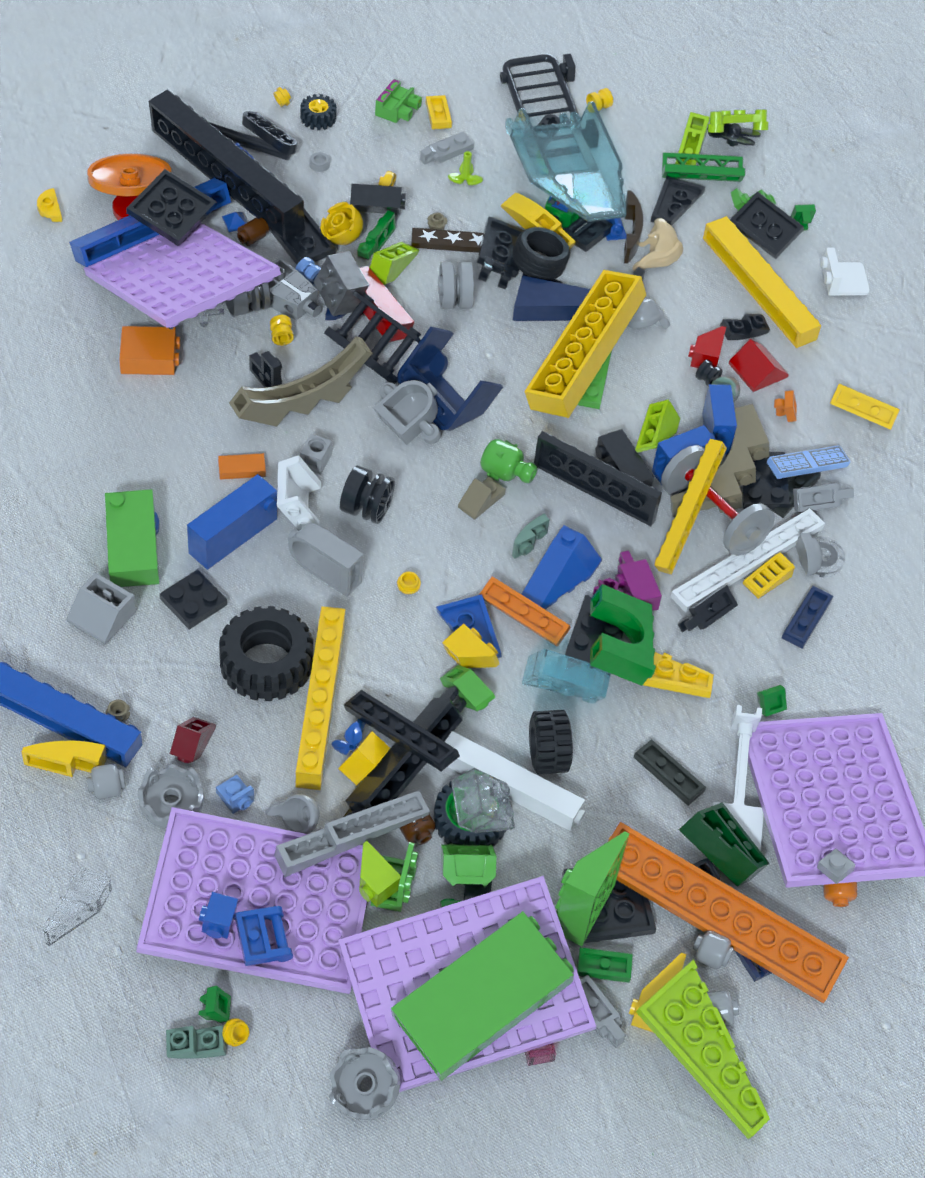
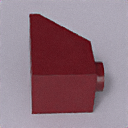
M192 717L177 725L169 754L177 756L176 759L184 763H191L199 759L216 729V724Z

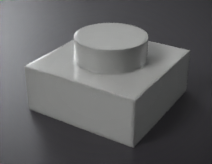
M834 849L818 862L817 869L835 884H838L854 871L856 864L840 851Z

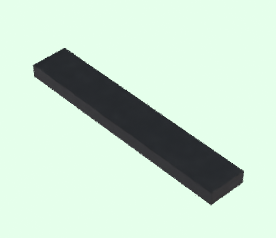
M363 690L343 704L347 712L441 772L460 757L457 749Z

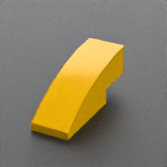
M84 741L38 743L23 747L21 751L24 765L73 777L76 769L91 773L93 767L104 765L107 760L105 745Z

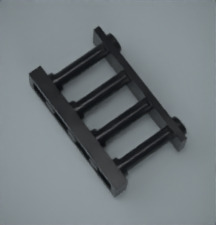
M354 291L353 295L360 300V303L340 329L338 328L335 331L328 326L324 334L345 349L350 343L347 340V333L367 307L372 309L376 313L358 337L362 338L365 342L382 318L391 323V325L371 350L372 354L364 364L388 382L395 384L399 378L392 374L395 371L393 368L413 341L420 342L421 339L419 337L421 334L413 327H410L408 330L373 304L375 300L366 293L361 296ZM399 329L407 336L387 363L384 362L380 365L377 362L379 360L378 356Z

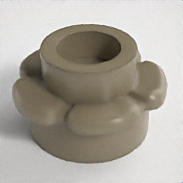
M438 212L429 215L427 218L430 229L444 230L448 221L443 214Z
M116 699L109 703L106 714L113 715L120 722L126 721L130 717V707L125 701Z

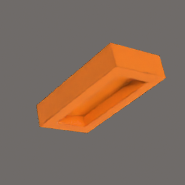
M264 453L218 456L220 479L253 478L257 474L261 477H266Z

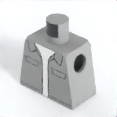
M296 269L269 290L270 308L295 320L301 318L306 313L316 317L321 311V306L317 304L316 287Z

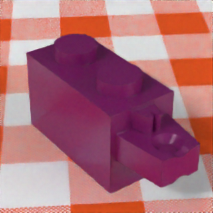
M629 550L620 552L618 559L620 565L617 567L618 574L615 575V581L620 582L619 588L625 594L652 604V611L659 610L662 595L647 560L634 561Z

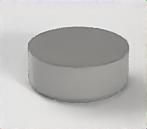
M318 152L310 156V168L312 170L323 172L329 169L330 158L327 154Z

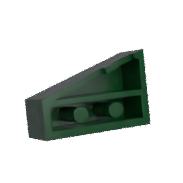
M723 802L698 811L678 829L737 887L749 882L770 864Z

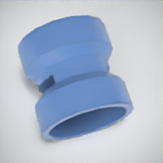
M305 257L300 260L295 269L315 286L314 281L321 267L315 265L311 258Z

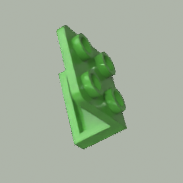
M409 842L405 860L382 855L401 875L398 891L378 906L379 908L401 912L403 903L409 902L412 880L414 881L417 868L418 852H414L415 843Z

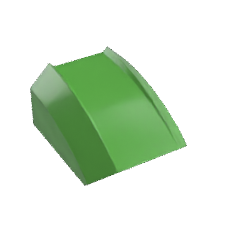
M441 844L442 873L452 886L455 884H483L485 887L496 877L497 856L492 845Z

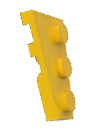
M655 652L654 665L656 669L653 676L645 681L644 686L710 698L714 674L689 663L681 664L672 660L671 655L665 652L663 655Z

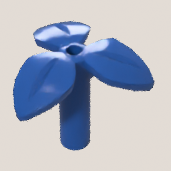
M357 719L345 732L344 737L347 742L338 739L332 742V747L344 755H347L350 750L354 751L362 741V733L366 723Z

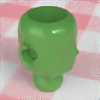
M494 439L489 442L480 461L481 468L487 472L488 477L495 481H499V479L511 481L517 476L522 482L531 483L536 476L538 468L534 463L524 462V453L517 448V444L513 445L507 440L503 441L500 439Z

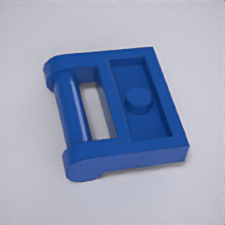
M281 906L235 913V922L245 966L273 961L286 962L293 958L292 949L288 947L282 922L284 914ZM267 919L272 921L278 949L271 950L265 924Z

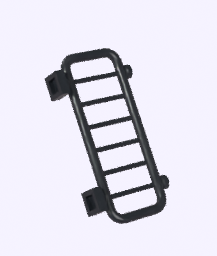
M571 53L563 54V63L560 64L556 57L549 54L514 58L504 63L502 67L503 72H500L501 84L507 83L526 135L524 141L527 140L536 128V126H530L527 117L569 111L573 121L560 122V127L575 125L576 130L580 129L588 148L589 141L592 148L600 147L601 130L597 120H588V128L584 129L567 82L575 81L576 66ZM548 62L553 67L551 69L512 74L510 68L514 66ZM555 72L558 81L516 87L513 78ZM559 85L563 94L521 100L518 91ZM564 98L567 104L566 108L527 114L523 107V104ZM572 135L555 137L551 142L574 138ZM576 146L543 151L538 158L552 159L578 155L580 152Z

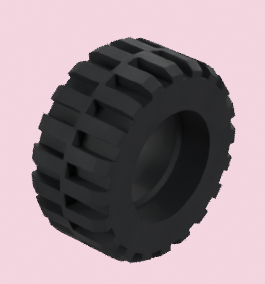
M258 606L254 607L252 611L247 609L241 612L240 617L234 616L230 620V625L227 624L224 627L219 640L222 676L227 680V684L231 689L235 690L237 688L238 694L243 697L249 695L252 700L258 701V698L265 699V701H272V698H278V700L286 698L288 693L293 695L298 691V686L303 687L307 682V677L311 675L313 638L305 622H301V618L296 614L290 615L288 610L283 608L277 610L275 606H268V608ZM261 644L276 645L288 653L284 658L273 663H259L245 655L249 649Z

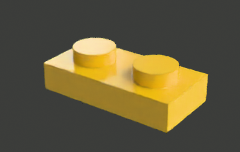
M426 96L425 103L431 128H451L452 120L446 96Z

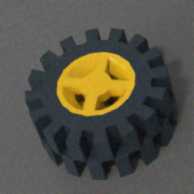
M313 94L312 98L310 95L307 96V99L304 98L300 105L302 124L305 123V127L310 126L312 130L315 127L317 130H321L322 127L326 130L327 126L331 128L336 122V103H334L333 99L329 100L327 95L324 98L323 94H320L319 97Z

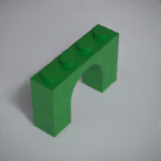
M602 584L590 599V616L618 627L627 635L631 643L602 633L590 648V665L642 686L648 678L653 676L656 669L654 665L655 648H653V639L655 633L653 631L654 616L652 615V604Z

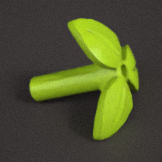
M469 151L464 152L463 162L459 168L461 174L451 173L448 175V178L457 184H462L464 180L467 181L468 185H476L483 181L482 177L471 175L474 172V168L471 162L472 153Z

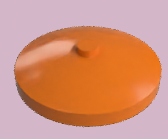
M112 155L99 159L89 166L87 170L88 183L94 189L106 194L139 196L164 169L171 172V167L166 161L150 155Z

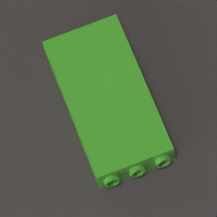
M523 911L391 1008L394 1019L441 1081L573 983L574 969L566 958L561 959L555 952L557 947L549 937L544 938L539 932L541 928L538 922L532 916L527 917Z

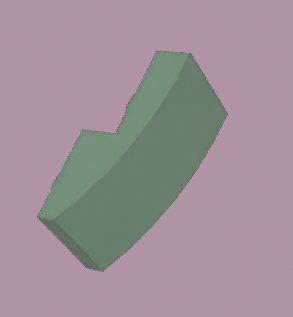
M545 513L527 524L518 534L513 545L512 556L514 559L521 555L529 554L534 550L535 540L543 538L548 533L550 519Z
M223 1025L198 1030L194 1026L166 1030L167 1057L195 1059L225 1056L226 1043L222 1035Z

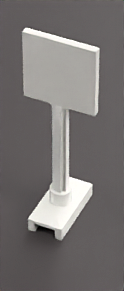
M737 705L730 727L731 730H737V736H739L733 804H723L761 851L764 813L761 807L744 805L749 740L752 737V732L756 731L761 720L762 708H757L755 714L741 713L742 706ZM713 802V805L719 804L721 802Z

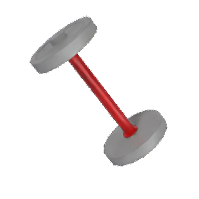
M699 445L689 446L671 459L665 467L661 479V484L667 493L673 496L688 490L689 482L692 481L694 471L699 465L700 457L703 456L705 448ZM711 487L709 488L706 496L732 520L724 534L723 544L725 548L736 556L744 555L754 550L764 541L774 525L775 516L773 511L766 505L759 503L753 504L738 513Z

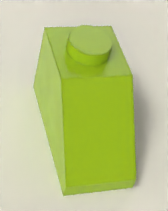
M366 841L363 843L359 892L366 901H371L378 907L398 891L401 875Z

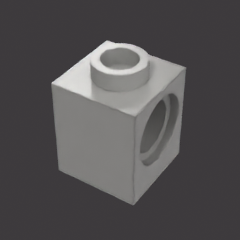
M310 434L300 452V457L313 472L322 474L331 457L332 441L322 436Z

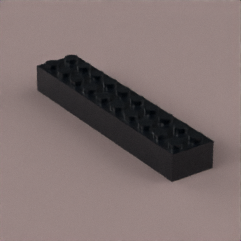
M167 89L148 101L152 131L210 180L216 178L225 182L229 195L257 219L263 218L267 222L269 229L287 242L305 231L304 200L300 195H296L285 183L280 182L272 172H268L258 161L252 159L245 150L240 149L230 138L225 137L218 128L213 127L203 116L197 114L191 106L186 105L178 95H174Z

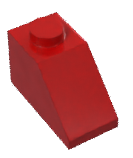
M721 326L697 336L696 344H691L688 357L692 358L691 367L699 368L705 360L711 361L713 366L717 367L726 327Z

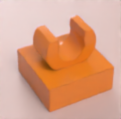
M794 390L785 391V400L781 398L774 400L776 416L786 415L788 422L797 421V403Z

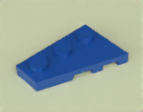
M482 594L436 607L437 613L453 632L463 623L470 630L475 628L482 636L481 640L485 644L489 642L498 651L497 658L502 657Z

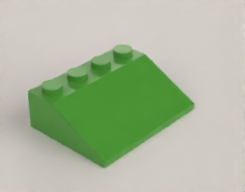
M624 831L578 860L573 870L567 869L561 882L563 885L558 894L560 898L555 907L566 939L583 946L616 885L630 833Z

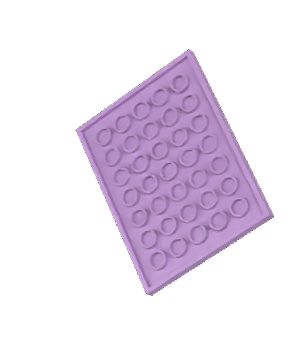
M882 713L759 722L756 731L752 732V737L749 740L748 763L786 888L835 884L817 869L818 862L834 849L840 851L856 864L854 871L839 883L925 876V829Z
M172 807L136 952L350 994L352 984L340 948L339 939L361 933L367 903L359 892L363 845H358L284 877L274 856L276 846L308 834ZM212 892L237 898L236 912L281 906L284 914L282 922L288 947L292 949L293 958L286 962L273 961L245 966L235 917L228 939L222 937L218 939L212 938L202 932L203 922L199 921L202 906H208ZM267 919L265 924L271 950L278 949L272 921Z

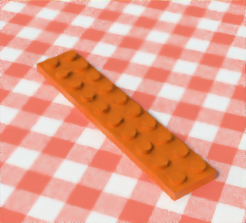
M620 822L608 842L624 831L630 833L617 881L704 933L711 930L730 939L731 947L736 952L821 1003L826 1001L849 958L847 955L624 823Z

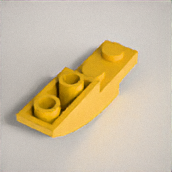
M515 192L501 204V207L525 230L534 227L549 229L559 234L566 241L570 249L575 245L576 241L561 228L562 223L531 199Z

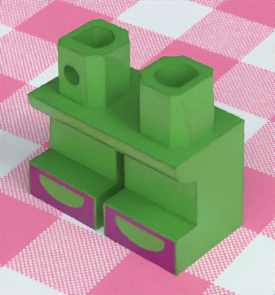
M393 79L376 99L375 116L397 123L400 119L409 122L413 115V109L418 110L421 107L422 97L414 94V87H410L408 90L401 87V81Z

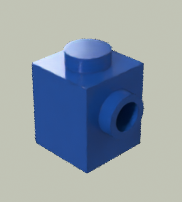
M212 892L208 906L203 905L200 912L199 921L203 922L202 932L212 938L218 939L222 937L228 939L237 910L238 899Z

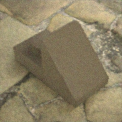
M487 477L483 482L475 478L460 500L458 508L475 520L505 495L506 489L490 477Z

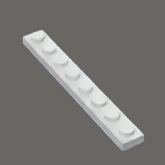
M809 508L771 531L754 550L744 555H731L673 590L670 597L686 613L691 607L721 586L728 585L729 587L760 568L779 552L783 554L796 546L800 533H809L812 536L822 530L825 523Z

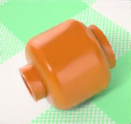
M857 882L823 885L824 898L833 902L835 907L849 906V902L857 898Z

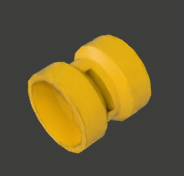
M603 88L598 93L592 92L586 96L587 106L593 113L600 111L602 108L612 107V93L608 88Z
M277 315L270 320L272 341L276 345H287L294 339L291 319L288 316Z

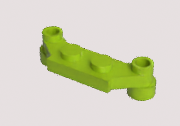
M756 109L755 113H745L746 110H734V114H731L730 110L710 112L708 132H724L725 123L753 122V130H768L767 110Z

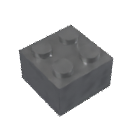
M350 251L328 255L314 281L317 291H319L332 316L353 312L360 303V300L353 295L354 291L362 296L369 287Z

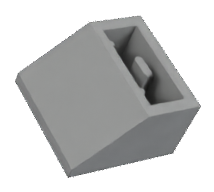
M95 572L79 589L66 618L67 622L106 644L136 612L134 595Z

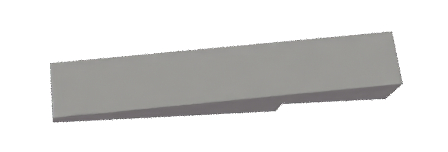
M416 791L328 822L322 830L277 845L274 856L284 877H287L361 845L366 841L375 839L430 814V810L421 793Z

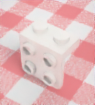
M826 248L824 256L821 257L820 266L823 271L828 296L868 295L870 289L863 264L860 262H838L835 248Z

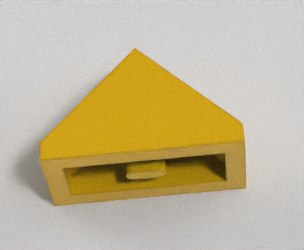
M371 731L338 769L357 786L377 766L390 747Z

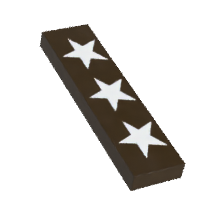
M412 228L411 246L422 249L479 253L483 233Z

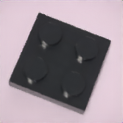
M199 570L194 571L159 593L160 600L189 630L228 605L227 599Z

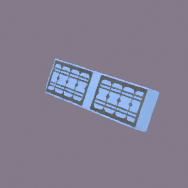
M840 446L772 456L767 460V464L777 479L845 468L850 464V460Z

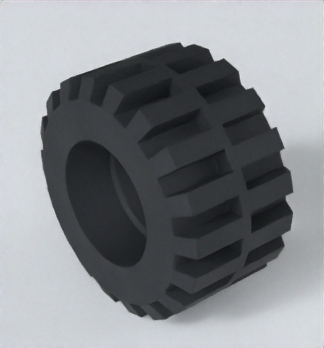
M565 710L533 711L531 715L529 746L532 765L537 774L567 773L570 770L573 758V742L570 720Z

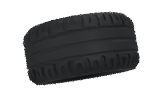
M534 227L520 233L512 252V258L518 269L527 276L542 280H553L564 272L570 258V248L566 241L554 231Z

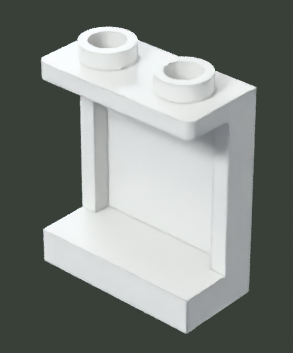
M299 455L278 462L277 507L298 530L307 523L319 525V519L308 506L309 492L321 489V481Z

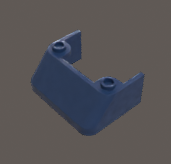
M430 327L399 369L397 378H399L398 383L400 385L411 380L420 381L426 385L430 383L438 392L434 396L438 405V411L433 422L441 430L452 431L483 415L503 389V386L480 380L468 398L464 400L442 376L448 366V359L442 350L454 333L449 330Z

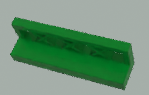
M666 152L662 154V178L669 176L678 179L741 182L745 177L743 157ZM667 158L675 159L679 164H667ZM689 160H695L700 166L686 165L685 163ZM709 161H715L720 167L705 166V164ZM729 162H738V168L725 167V165Z

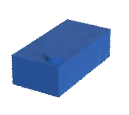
M260 475L254 476L187 524L188 553L207 570L277 520V490Z

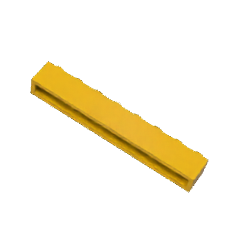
M727 216L707 223L703 236L704 241L790 342L798 348L816 341L821 328L819 321L801 303L795 293L788 288L783 279L775 273L771 265L762 258L758 250L749 243L748 239L743 236L736 225Z
M321 606L296 766L295 788L321 790L345 627V609Z

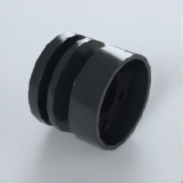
M358 465L355 466L343 487L340 498V510L353 516L358 515L362 510V518L364 520L371 518L372 523L379 524L387 513L393 499L394 478L386 477L384 479V475L380 473L373 479L372 470Z

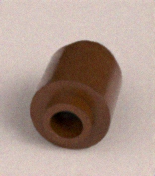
M254 218L238 227L237 238L242 244L250 246L266 236V233L269 232L268 224L263 218Z

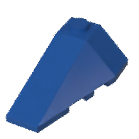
M563 525L521 595L546 610L566 592L570 593L575 589L576 585L590 579L601 564L602 559L585 535Z

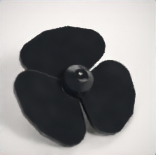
M725 123L724 132H708V135L713 138H723L727 140L726 143L729 146L734 147L738 144L754 146L755 141L744 136L760 137L761 133L741 127L736 123Z

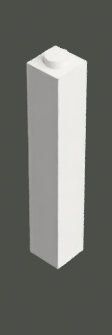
M453 731L445 742L457 749L460 755L448 768L467 778L475 776V781H479V778L483 777L487 784L491 780L495 783L494 788L499 786L502 789V794H506L507 799L569 831L572 830L575 823L579 825L586 813L583 810L585 799Z

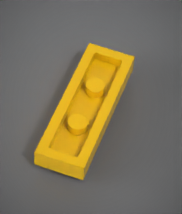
M838 384L830 402L834 406L890 430L900 412V409L842 384Z

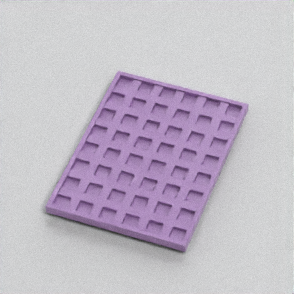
M202 223L179 246L158 235L91 266L84 267L86 276L166 328L175 327L179 322L187 318H194L198 313L206 309H213L217 304L226 300H232L236 295L245 291H251L255 286L270 282L274 277L281 275L280 268L276 264Z
M544 876L339 939L340 948L370 1047L385 1053L397 1066L400 1074L399 1092L440 1079L394 1019L391 1008L522 911L527 917L532 916L538 922L541 928L539 932L544 938L549 937L557 947L555 952L561 959L566 958L574 969L573 983L449 1076L596 1029L593 1015Z

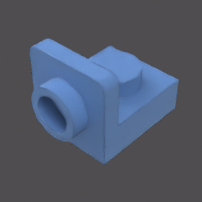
M238 775L216 787V793L232 814L239 810L247 809L254 802V789L251 785L247 787Z

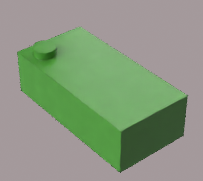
M153 490L105 493L110 581L119 587L159 584Z

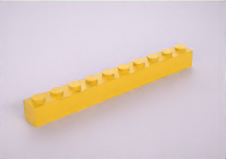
M710 439L705 446L703 456L700 457L699 465L694 471L692 481L689 482L688 490L683 496L681 506L677 509V515L672 521L670 531L667 532L666 540L660 548L659 556L655 559L654 566L660 572L671 575L727 449L722 441Z

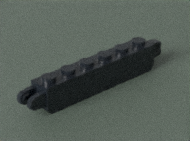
M451 687L439 698H433L413 722L445 742L450 733L463 721L460 713L467 703L464 698H459L452 702L458 696L459 691L456 687ZM395 742L377 766L345 800L349 809L343 817L398 798L427 762Z

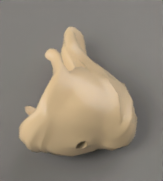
M657 218L654 221L650 234H648V239L639 243L640 247L650 244V253L636 262L632 270L636 271L638 267L645 270L647 268L669 266L682 255L683 245L678 240L675 229L664 219Z

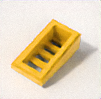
M779 552L743 581V585L759 599L791 578L795 566ZM756 580L763 586L762 588L755 582Z

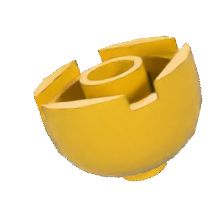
M340 202L330 207L327 211L329 214L326 219L323 217L321 220L320 229L322 234L337 245L351 244L360 236L363 230V219L360 212L347 202Z

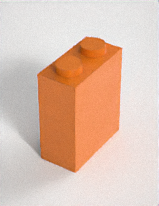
M122 326L119 358L121 374L174 375L175 366H179V353H176V350H180V336H176V327Z

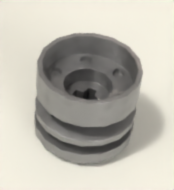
M268 282L255 286L251 291L240 293L232 300H226L225 303L230 315L235 317L247 314L249 305L254 312L259 311L260 308L262 310L270 308Z

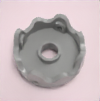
M170 764L161 771L150 768L145 773L144 780L138 790L142 814L148 821L163 828H167L172 807L200 813L203 806V788L199 776L193 768L186 770L175 764ZM168 795L178 797V800L174 803H168L164 799Z
M371 1047L343 1051L340 1054L339 1062L331 1070L329 1076L332 1084V1093L329 1094L330 1101L346 1115L360 1120L375 1119L384 1115L396 1102L400 1090V1074L393 1060L385 1053ZM370 1076L373 1082L372 1087L369 1091L363 1092L361 1081L365 1077Z

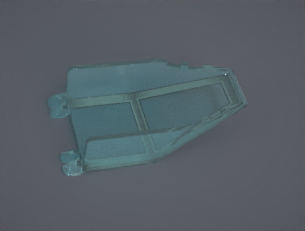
M593 101L588 102L582 117L577 112H571L569 120L566 113H560V124L532 126L525 108L519 109L514 122L511 118L506 119V133L509 134L529 182L588 222L623 218L626 216L625 194L623 193L624 179L621 173L623 169L622 162Z

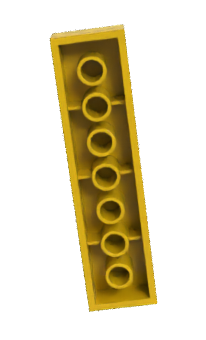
M608 270L602 271L524 392L531 410L566 418L570 417L646 297L641 276Z

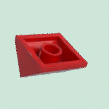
M752 339L728 363L752 392L786 379L789 376L763 345Z

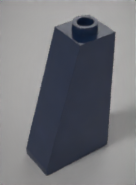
M522 276L514 304L512 320L570 321L591 289Z

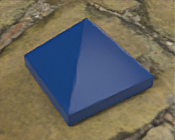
M233 212L222 216L228 232L237 231L238 227L247 223L243 212Z

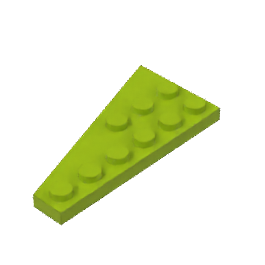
M693 959L645 1002L636 1013L746 1138L750 1139L770 1118L756 1088L751 1086L745 1073L747 1071L743 1061L740 1062L734 1050L733 1040L718 1009L713 1006L707 994L709 990L705 982L701 981L696 971L698 967Z

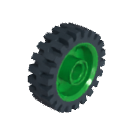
M465 776L459 777L458 782L454 779L450 781L449 786L446 784L442 791L438 793L434 806L435 829L438 830L440 838L444 837V842L448 845L452 842L453 845L491 844L495 846L498 840L503 838L510 816L507 796L502 794V789L499 786L494 788L495 783L491 780L486 784L483 777H480L479 781H475V776H469V780H466ZM472 812L476 815H469L467 813Z

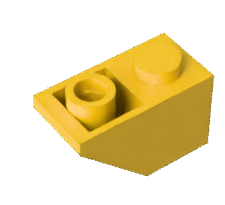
M464 623L442 642L446 653L460 666L466 668L497 667L500 664L496 656L498 654L496 648L489 642L485 644L481 640L482 636L475 628L470 630Z

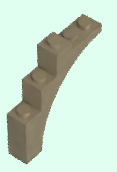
M355 337L343 351L318 370L300 379L278 386L264 388L241 386L229 404L239 419L277 427L289 411L308 415L321 399L340 403L352 388L349 381L371 356L372 352L362 338Z
M753 404L734 408L737 428L733 445L726 460L718 468L710 486L734 510L742 508V492L739 486L756 482V467L753 461L769 457V440ZM687 491L670 496L673 517H676L677 509L681 506L683 496ZM706 496L700 511L709 510L717 506Z

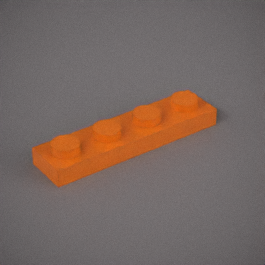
M493 576L479 594H482L484 601L556 647L559 646L571 628L569 624Z

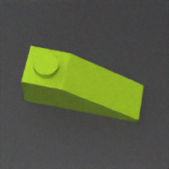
M690 112L678 153H701L708 130L709 116ZM689 160L685 164L696 165L697 162L695 160Z
M399 242L375 252L369 268L386 285L394 281L417 256L419 249L404 242Z
M669 399L649 404L635 449L637 453L657 448L658 442L669 439L677 433L681 418Z

